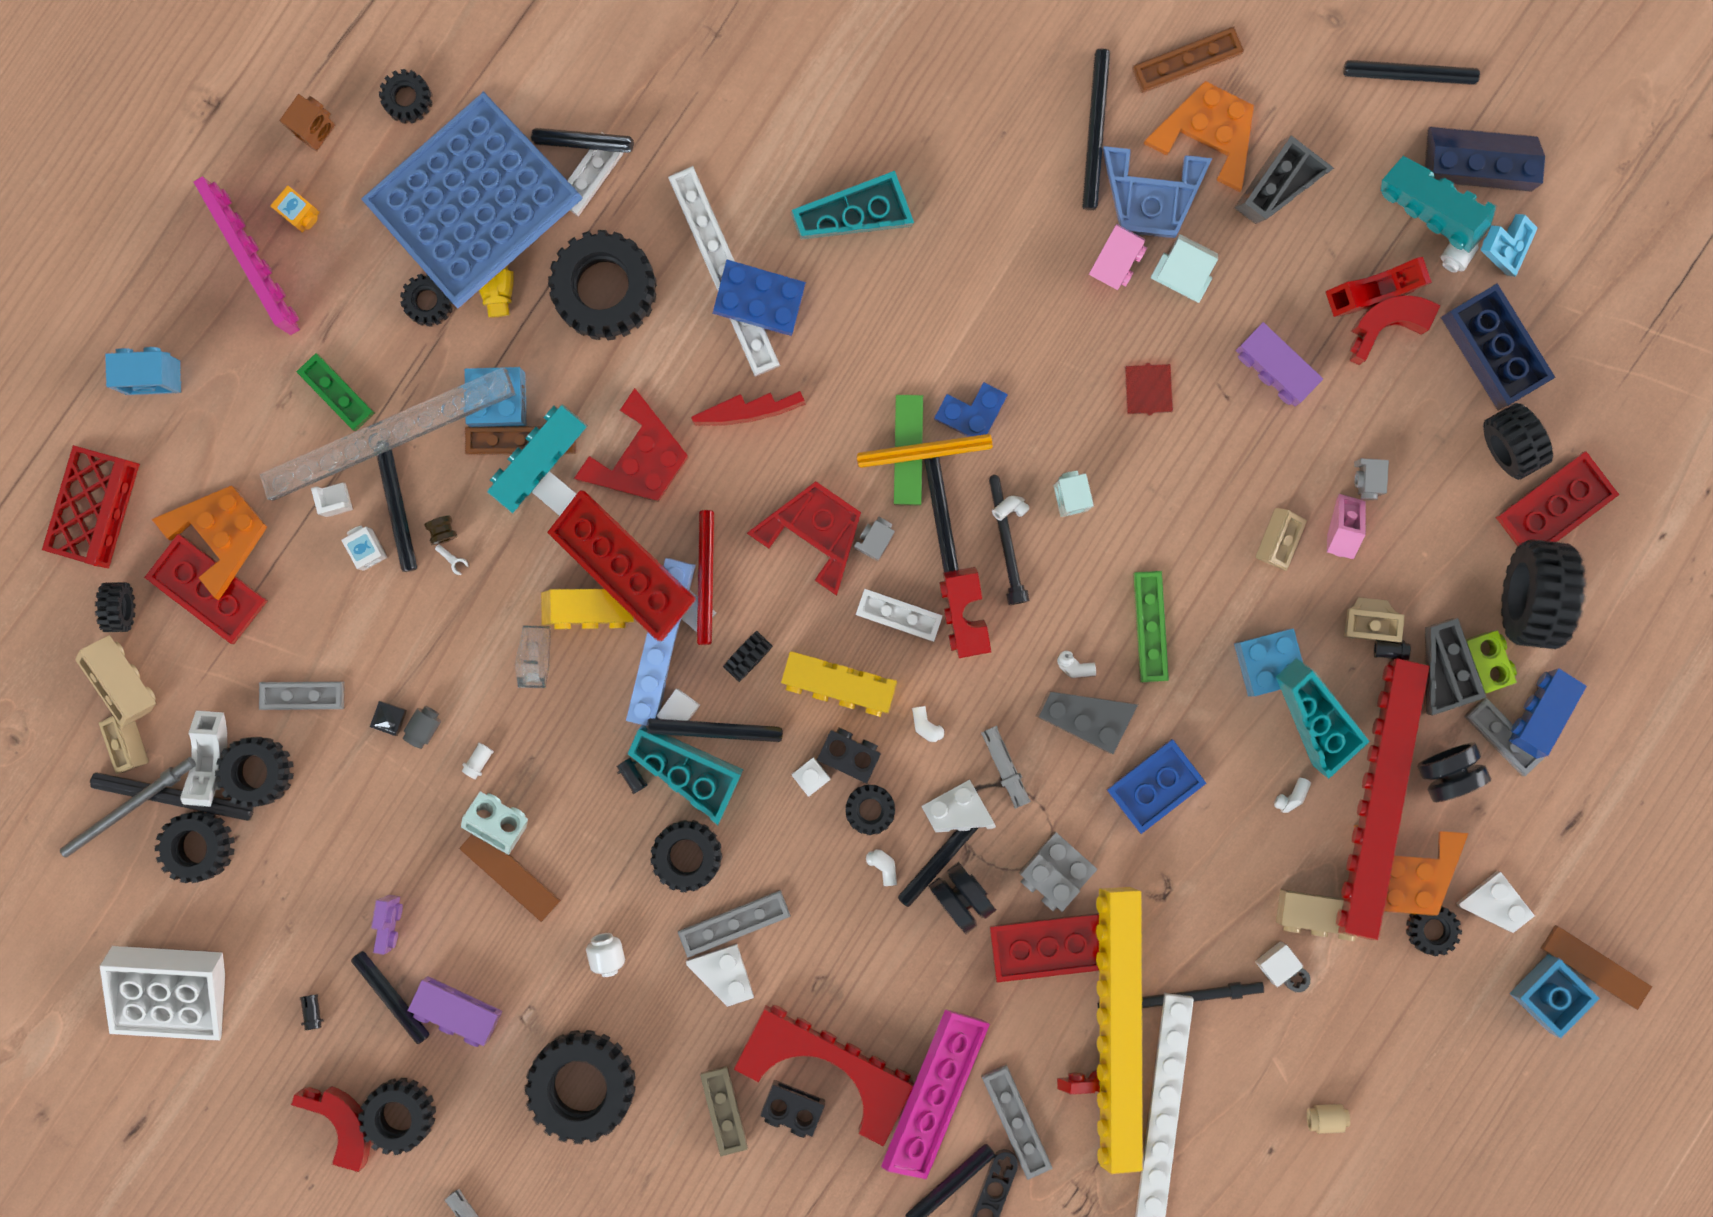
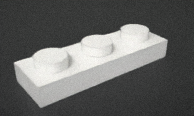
M592 149L587 152L567 180L583 198L570 209L571 212L579 217L624 152Z
M864 589L856 612L857 616L932 642L935 640L943 615Z

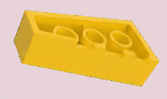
M790 651L781 683L786 684L785 690L801 694L802 690L813 692L812 698L828 702L829 697L840 700L838 704L840 706L855 709V705L866 707L865 713L881 717L882 712L889 713L897 681Z

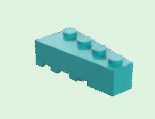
M1403 155L1382 179L1381 192L1384 198L1391 203L1396 202L1404 207L1405 212L1412 218H1419L1424 221L1432 232L1436 234L1441 233L1447 237L1455 248L1459 250L1464 249L1470 253L1491 228L1496 205L1490 202L1482 205L1476 201L1477 195L1468 190L1464 194L1460 193L1454 187L1453 182L1446 178L1435 179L1434 173L1431 170Z
M895 171L791 211L801 240L912 227L914 224Z
M563 404L559 408L553 406L543 417L547 420L541 429L536 426L525 438L529 441L525 448L521 450L517 447L507 459L511 462L507 469L504 471L499 468L490 479L493 485L487 492L511 513L515 512L523 500L533 491L542 478L588 426Z
M1296 658L1276 676V679L1312 766L1329 779L1370 741L1316 673Z
M645 725L638 729L628 751L629 756L653 775L662 779L676 793L678 792L691 802V805L709 816L710 820L717 825L720 823L744 769L669 735L649 734Z

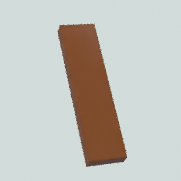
M1233 26L1136 64L1132 67L1141 92L1144 93L1243 54L1244 50Z
M536 426L465 427V454L511 455L517 447L521 450L525 448L529 443L525 438ZM576 440L564 454H576Z
M471 834L459 848L540 922L561 901L510 854L504 853L477 836Z
M1557 925L1553 927L1541 946L1542 950L1554 957L1560 958L1567 966L1636 1010L1640 1008L1652 988L1645 981Z

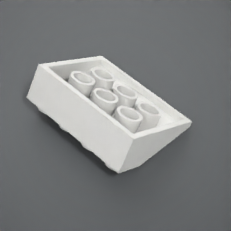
M111 947L100 965L109 1034L203 1040L221 1039L225 988L223 952Z

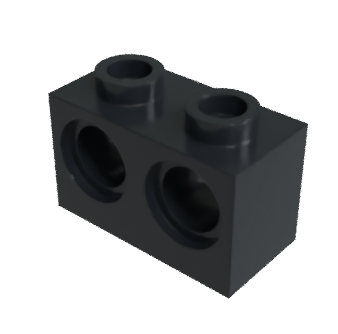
M838 727L837 731L831 729L817 761L867 784L881 755L880 752L876 751L878 745L863 739L862 743L851 739L852 733ZM835 740L844 742L846 746V751L841 756H835L830 752V744ZM860 752H866L871 757L870 764L865 768L858 767L854 761L855 756Z
M773 1080L760 1116L765 1118L764 1122L771 1126L780 1127V1125L791 1128L790 1132L796 1136L805 1138L808 1135L813 1137L825 1106V1100ZM780 1099L786 1103L787 1108L780 1112L775 1111L771 1103L774 1100ZM801 1110H808L812 1113L813 1118L808 1122H803L799 1120L797 1114Z

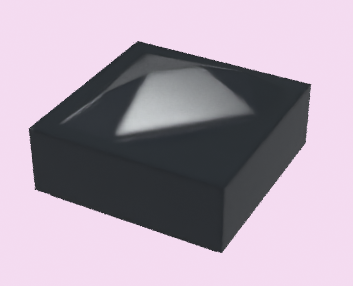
M379 701L370 727L393 736H398L407 710Z

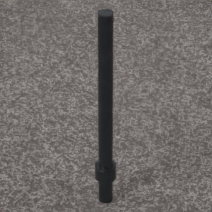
M1234 982L1228 983V986L1170 994L1191 996L1194 998L1193 1002L1228 997L1231 1000L1242 999L1244 995L1264 993L1263 982L1249 984ZM1164 994L1142 997V1008L1163 1006Z

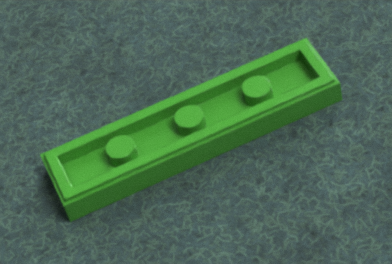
M896 395L895 447L922 444L923 395ZM922 459L895 463L894 505H921Z
M1162 571L1134 572L1140 682L1169 681Z

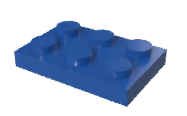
M727 259L712 314L792 336L806 282Z
M1171 739L1106 790L1137 831L1142 834L1207 783L1174 740Z

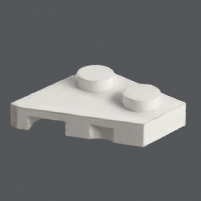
M1496 871L1456 902L1458 907L1512 933L1535 916L1500 871Z
M738 944L686 961L687 966L727 1007L754 998Z

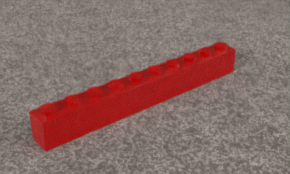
M1397 658L1390 661L1389 665L1386 664L1382 675V679L1385 681L1384 691L1380 692L1377 701L1380 713L1379 718L1375 719L1372 733L1375 734L1374 745L1369 747L1367 761H1370L1369 771L1365 772L1362 780V788L1365 789L1363 799H1360L1357 807V815L1360 816L1358 827L1356 826L1352 833V843H1355L1353 854H1350L1347 860L1346 868L1349 871L1348 882H1344L1341 891V897L1344 898L1343 908L1339 909L1336 917V925L1339 926L1338 933L1368 940H1379L1430 667L1428 665Z

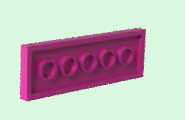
M203 176L193 181L274 325L289 335L300 331L296 323L299 321L296 312L291 306L287 307L283 301V298L286 297L284 291L277 282L274 284L269 275L272 274V270L264 259L261 260L258 257L256 251L259 248L251 236L247 237L242 229L246 225L237 212L234 213L229 205L232 204V200L224 189H220L216 182L211 183Z
M945 1009L881 1164L883 1169L888 1172L927 1179L989 1028V1023L982 1019Z

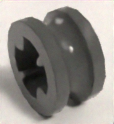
M1302 968L1298 971L1301 972L1299 975L1303 978L1302 982H1297L1296 986H1292L1294 982L1290 978L1284 982L1286 987L1294 992H1303L1310 985V975Z

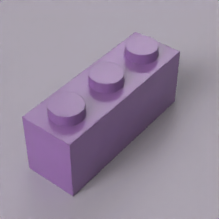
M1264 322L1235 350L1239 354V360L1247 367L1252 366L1258 371L1260 380L1266 385H1272L1279 391L1278 396L1288 405L1297 406L1323 380L1313 368Z
M429 976L421 981L408 1009L409 1012L414 1014L413 1017L423 1023L433 1022L439 1025L438 1029L449 1035L456 1033L463 1036L466 1043L475 1047H479V1045L484 1046L490 1040L503 1012Z

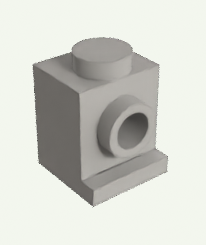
M1361 458L1354 462V467H1359V471H1356L1354 483L1355 487H1358V495H1361V499L1378 500V496L1387 493L1389 460Z
M878 517L873 526L867 524L860 536L864 540L863 543L856 542L854 548L879 561L895 533L894 530L890 529L892 524Z

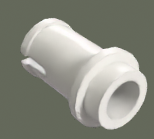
M480 742L467 763L462 764L464 766L462 772L475 780L478 775H482L481 770L491 754L494 753L492 749Z

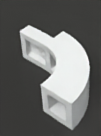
M196 711L189 730L192 746L191 758L194 759L196 766L189 770L180 799L184 805L211 806L215 791L221 789L216 784V782L220 781V776H215V770H220V766L216 765L217 759L224 757L221 752L227 748L226 720L222 712Z

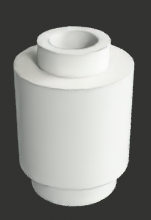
M1479 242L1470 253L1464 249L1459 250L1449 243L1440 257L1443 261V267L1454 273L1464 271L1479 249Z

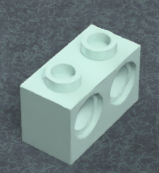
M1078 471L1064 473L1053 485L1061 517L1087 512L1094 506L1086 474L1079 475Z
M479 792L463 816L461 828L509 855L525 831L528 819L519 809L514 807L510 809L501 804V800L495 795L489 793L486 795ZM486 810L490 812L491 816L481 818L477 815V812ZM503 824H511L515 830L505 832L501 826Z

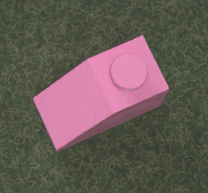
M1339 494L1327 534V552L1339 557L1354 559L1365 537L1366 501Z

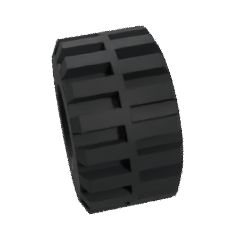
M1515 403L1487 418L1483 423L1485 440L1492 456L1499 466L1511 477L1521 480L1553 461L1552 444L1546 429L1537 416L1523 404Z
M262 737L242 738L240 741H234L229 744L230 748H225L221 752L224 757L217 759L216 765L220 766V770H215V776H220V781L216 782L218 788H224L225 790L221 794L225 798L231 797L230 802L235 805L241 804V807L263 806L283 797V791L289 790L291 786L288 780L294 777V773H290V768L294 767L293 761L288 762L287 757L291 755L288 751L282 750V744L279 742L274 743V739ZM252 755L261 758L267 768L266 779L259 788L250 786L243 776V766Z
M197 811L175 816L170 819L171 823H165L161 828L164 832L158 833L156 840L160 841V844L155 845V851L160 853V856L156 857L157 863L163 862L164 864L161 870L164 873L171 872L169 877L173 880L180 879L181 883H197L221 874L224 871L223 867L229 866L232 861L228 857L234 855L235 851L234 848H230V844L235 843L234 837L229 838L228 835L232 830L229 826H223L225 821L221 817L215 818L216 814ZM191 831L199 833L207 845L206 855L200 863L191 861L184 851L185 838Z
M687 820L673 823L665 828L654 840L655 843L650 852L652 853L650 862L654 867L653 872L655 876L658 875L661 879L660 882L663 885H668L669 889L674 891L677 889L680 892L691 890L693 892L706 886L715 877L722 860L721 844L718 842L714 831L711 832L708 826L699 824L698 821ZM680 840L694 841L702 850V863L692 872L680 871L671 861V849Z
M400 1078L398 1081L391 1079L367 1096V1100L363 1102L361 1106L363 1111L359 1114V1120L363 1121L359 1128L360 1132L365 1131L367 1134L364 1137L366 1143L371 1140L374 1143L371 1148L374 1150L383 1148L382 1154L386 1155L393 1151L394 1155H400L403 1151L407 1153L415 1146L417 1147L430 1133V1128L434 1125L436 1119L433 1118V1115L436 1113V1106L431 1107L434 1099L432 1095L426 1096L427 1088L424 1086L422 1088L417 1087L419 1082L415 1080L409 1083L407 1078ZM398 1102L409 1110L411 1115V1126L409 1129L397 1130L387 1123L384 1116V1109L387 1103Z

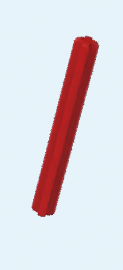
M701 510L699 512L697 644L705 646L712 643L714 512L712 510Z

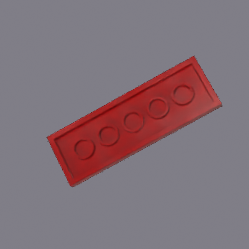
M579 490L547 532L657 641L665 639L696 600L675 577L586 491Z

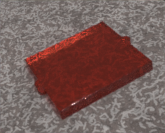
M1147 362L1145 365L1125 366L1127 414H1147L1151 416L1153 413L1173 412L1170 364L1151 365Z

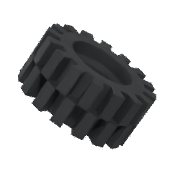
M401 69L399 74L396 70L393 71V77L390 78L387 75L384 78L387 81L386 84L381 83L380 85L382 92H379V97L382 99L380 101L381 105L396 121L400 120L404 124H406V121H409L411 124L416 123V118L421 121L424 119L422 114L426 113L428 115L430 111L428 105L432 106V100L430 99L432 92L429 90V86L420 75H417L412 70L408 73L406 69ZM404 87H410L416 93L414 102L409 106H401L396 101L397 92Z
M418 274L416 279L411 277L409 279L410 283L408 285L405 283L403 286L405 291L400 293V297L403 299V301H400L401 306L404 308L403 311L419 325L423 326L425 324L427 327H431L434 323L436 325L441 324L440 320H446L448 318L447 313L452 312L451 304L453 303L427 274L426 276ZM426 290L435 292L437 296V303L430 310H422L417 304L419 294Z
M127 582L102 583L98 588L99 592L96 593L98 600L95 601V606H97L95 616H98L96 621L97 624H100V630H103L102 632H128V630H131V625L134 624L132 618H135L134 608H136V603H133L135 596L132 594V587Z
M755 631L723 665V668L740 682L770 651L773 645L758 631Z
M864 785L858 787L850 794L846 803V817L851 827L859 833L877 835L888 829L889 825L893 822L895 804L891 795L884 788L878 785ZM874 799L879 802L881 814L877 819L870 821L861 816L859 808L863 801Z
M1441 906L1437 916L1409 915L1412 918L1411 921L1407 920L1406 925L1409 926V930H1406V934L1410 936L1408 940L1417 950L1432 956H1439V954L1444 956L1448 954V950L1453 951L1455 949L1453 946L1455 943L1459 944L1461 939H1458V934L1462 935V930L1458 926L1461 923L1460 920L1455 918L1454 912L1449 911V909ZM1432 919L1439 920L1444 928L1442 936L1437 940H1429L1424 934L1425 924Z

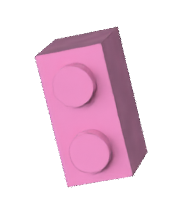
M1116 224L1089 275L1116 290L1119 289L1120 285L1126 287L1134 273L1129 270L1134 260L1140 262L1147 250V247L1143 246L1145 239Z

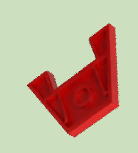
M634 388L620 411L642 425L612 471L588 456L574 479L659 502L689 456L636 388Z
M815 481L747 532V534L768 549L772 547L785 527L829 557V560L814 581L837 596L861 512Z

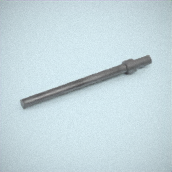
M188 757L176 767L166 769L160 774L159 779L60 848L61 855L67 858L165 787H172L179 782L182 775L196 766L194 759Z

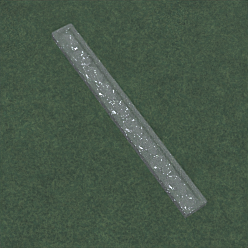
M504 367L499 368L259 474L266 498L271 501L279 499L516 395L508 370Z

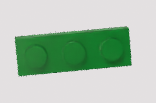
M315 353L296 371L353 431L356 432L375 414L319 354Z

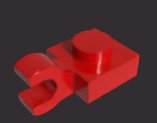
M1097 1070L1093 1071L1088 1078H1085L1083 1073H1068V1077L1057 1078V1089L1071 1095L1095 1093V1091L1100 1092Z

